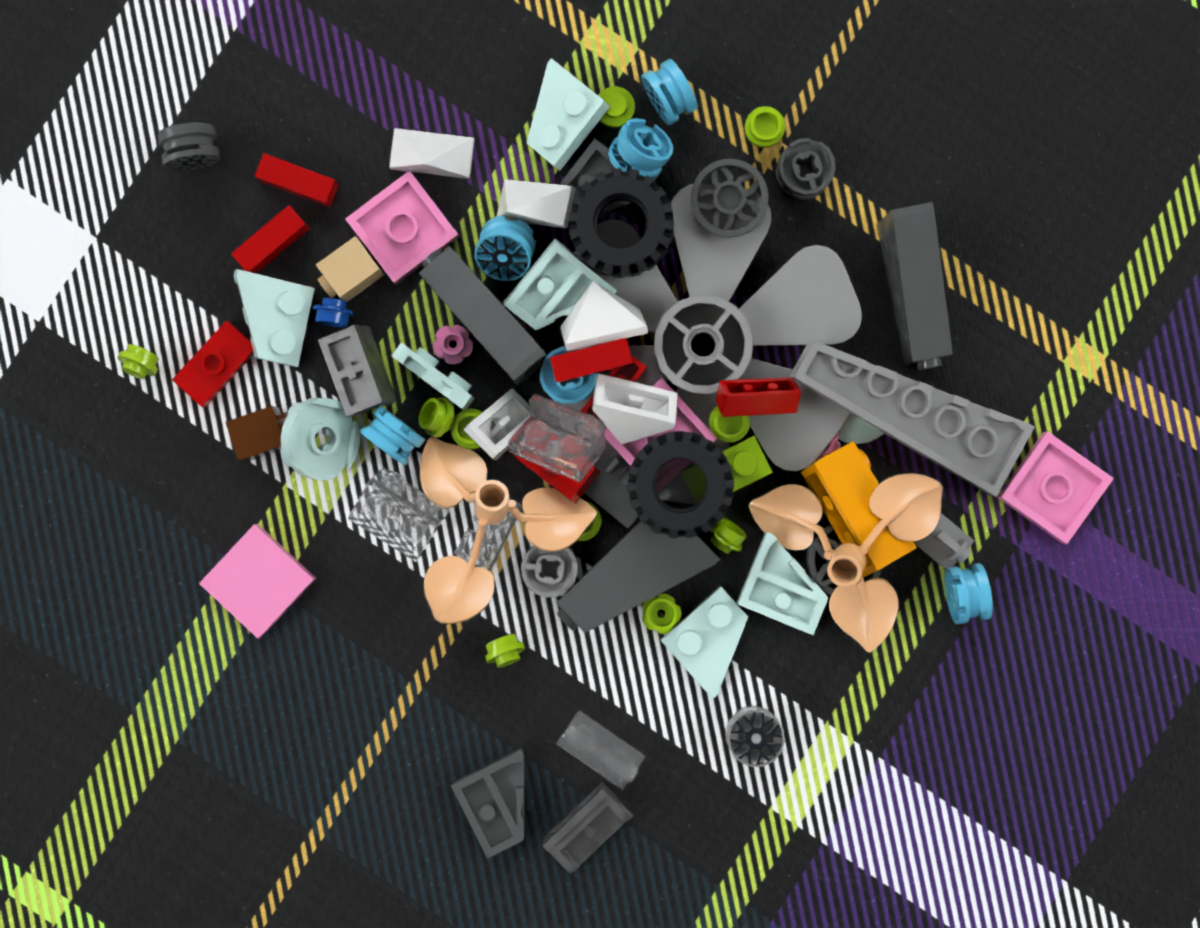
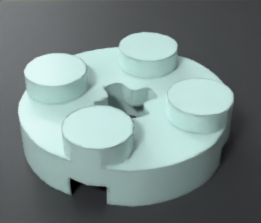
M310 398L304 402L293 404L288 410V416L284 421L281 431V458L283 463L288 467H292L297 474L306 478L316 480L334 479L339 476L337 473L341 472L345 466L350 467L357 457L361 440L357 421H352L351 416L346 417L342 404L338 400ZM322 428V434L327 436V443L320 444L318 449L315 443V435Z

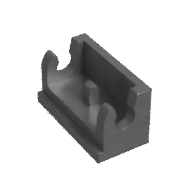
M353 325L318 340L346 417L371 412L370 409L397 402L370 326Z
M601 782L544 837L542 846L571 874L626 821L631 819L633 813Z

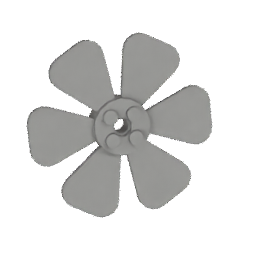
M701 183L698 192L708 188L714 190L716 188L711 184ZM690 184L680 189L673 197L671 203L674 219L673 233L689 298L677 301L657 265L651 270H645L635 277L623 276V278H615L609 274L597 273L616 287L617 292L615 295L640 309L648 331L655 333L654 345H629L631 355L648 367L636 383L653 386L661 378L666 383L670 380L673 385L678 387L676 390L677 395L711 431L709 417L712 410L717 406L716 392L718 391L720 380L789 377L793 370L753 359V346L807 345L808 341H817L825 345L843 343L853 337L859 329L862 311L842 260L836 252L820 245L808 246L797 252L738 309L729 301L768 233L771 224V209L768 205L761 222L753 230L742 236L732 238L716 236L705 230L696 220L691 207L693 184ZM754 192L753 195L746 197V199L753 200L760 209L762 196L759 193ZM708 195L697 199V202L712 204L713 196ZM744 205L741 210L742 213L755 218L756 215L750 207ZM699 208L705 220L713 225V214L716 212V208L711 211ZM721 214L719 216V229H723L729 220L728 215ZM735 214V221L729 230L740 229L750 222L740 220ZM609 219L597 224L598 233L602 240L614 248H627L641 240L634 228L621 220ZM575 250L574 254L584 261L578 251ZM701 333L710 335L715 342L713 353L706 357L696 355L691 347L693 338ZM612 369L599 372V374L609 375ZM797 381L796 383L801 391L797 413L750 416V427L768 458L776 466L789 471H798L810 466L844 425L849 415L848 411ZM594 392L587 399L578 403H560L554 400L565 428L579 442L593 444L606 428L605 424L601 428L597 427L579 413ZM718 438L713 442L721 451L730 447L729 442L721 441ZM691 462L686 468L694 465L695 463ZM681 472L658 492L661 500L696 504Z

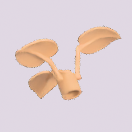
M430 437L426 442L420 461V481L426 497L442 508H453L463 498L469 503L474 501V513L479 520L468 564L457 556L443 557L435 561L425 575L424 593L434 619L439 623L445 624L460 623L475 617L491 601L494 592V577L490 571L475 567L487 525L500 523L505 519L507 512H511L517 521L526 522L525 536L533 546L540 550L556 552L573 545L594 521L597 511L581 498L574 504L555 488H538L524 496L522 501L524 514H522L516 507V501L509 500V491L503 483L497 480H487L486 464L476 452Z
M899 474L885 479L874 489L869 500L871 511L882 520L877 523L862 545L857 546L846 543L838 546L835 550L832 549L824 528L817 525L823 515L822 504L816 494L804 486L797 484L779 486L753 499L749 503V509L760 529L764 533L765 531L772 533L786 549L805 550L812 544L814 532L818 534L825 551L824 558L830 560L827 568L828 576L833 583L838 585L834 589L829 601L832 618L844 632L854 638L867 652H872L890 633L898 614L899 600L895 589L887 580L871 578L864 582L862 573L866 565L865 554L886 526H888L889 531L894 537L903 541H918L927 537L937 526L941 515L943 487L937 480L921 474Z

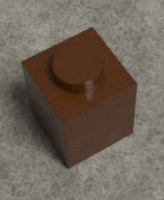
M270 406L226 421L225 423L238 461L248 462L282 450L281 431L288 413H282L280 408Z

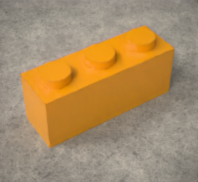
M852 441L804 469L801 474L810 490L819 498L823 512L842 544L851 543L860 546L882 519L877 517L869 507L871 495L879 483L871 471L869 458ZM886 526L865 554L866 565L862 573L863 578L916 549L915 543L894 537L889 531L888 526Z

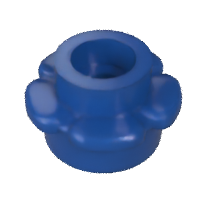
M323 298L322 305L317 304L313 306V309L317 310L315 322L333 327H348V320L350 316H353V311L346 309V301L334 298Z

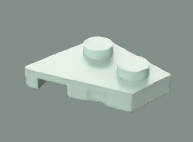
M551 58L547 63L527 144L554 167L561 170L606 113L610 105Z
M554 239L505 299L504 306L533 329L538 330L553 323L559 317L568 316L593 281L614 294L617 292V289L558 240Z
M236 269L234 271V280L238 284L244 307L242 310L246 324L250 329V340L255 358L298 367L315 288Z
M401 343L392 354L393 358L461 409H467L475 399L467 392L472 385L453 371L446 377L435 368L439 361L421 347L416 352H413Z
M765 531L736 604L814 635L828 596L813 582L800 564L778 542V539L772 533Z
M719 586L660 640L709 696L714 699L719 693L748 616L727 592Z

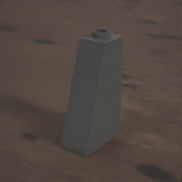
M933 202L891 210L877 224L904 365L917 364L918 371L942 366L941 359L953 355Z
M450 246L444 251L440 248L435 250L422 262L424 269L419 272L421 277L518 387L542 367L544 358L547 356L543 349Z
M640 520L557 601L556 604L561 608L557 615L572 631L579 627L586 633L714 566L720 559L697 535L692 538H687L686 536L678 537L677 539L669 538V535L658 534L652 531L649 525L643 524Z

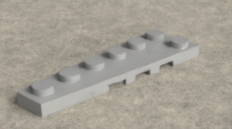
M808 341L789 376L979 490L994 497H997L1035 428L1027 422L977 405L957 395H951L933 388L931 385L897 374L895 371L871 364L866 360L817 341Z

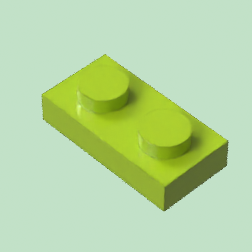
M754 435L722 451L732 469L734 479L733 492L773 473ZM694 464L682 470L681 474L697 504L704 495L706 479L699 466Z

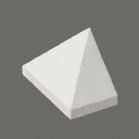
M394 128L389 168L391 170L407 172L410 170V172L470 179L475 139L472 137Z
M504 179L497 216L506 215L508 220L513 221L519 218L527 224L567 228L569 212L572 209L571 203L576 188L567 185Z
M594 281L560 326L566 351L648 333L647 325L639 308Z
M597 374L592 410L621 445L674 428L676 424L677 392L604 374Z
M512 388L469 423L464 431L492 459L497 461L541 416Z

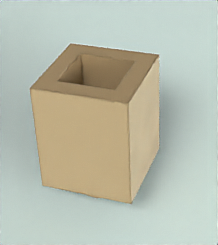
M356 236L316 264L323 274L317 280L330 298L338 295L340 299L346 302L385 275Z

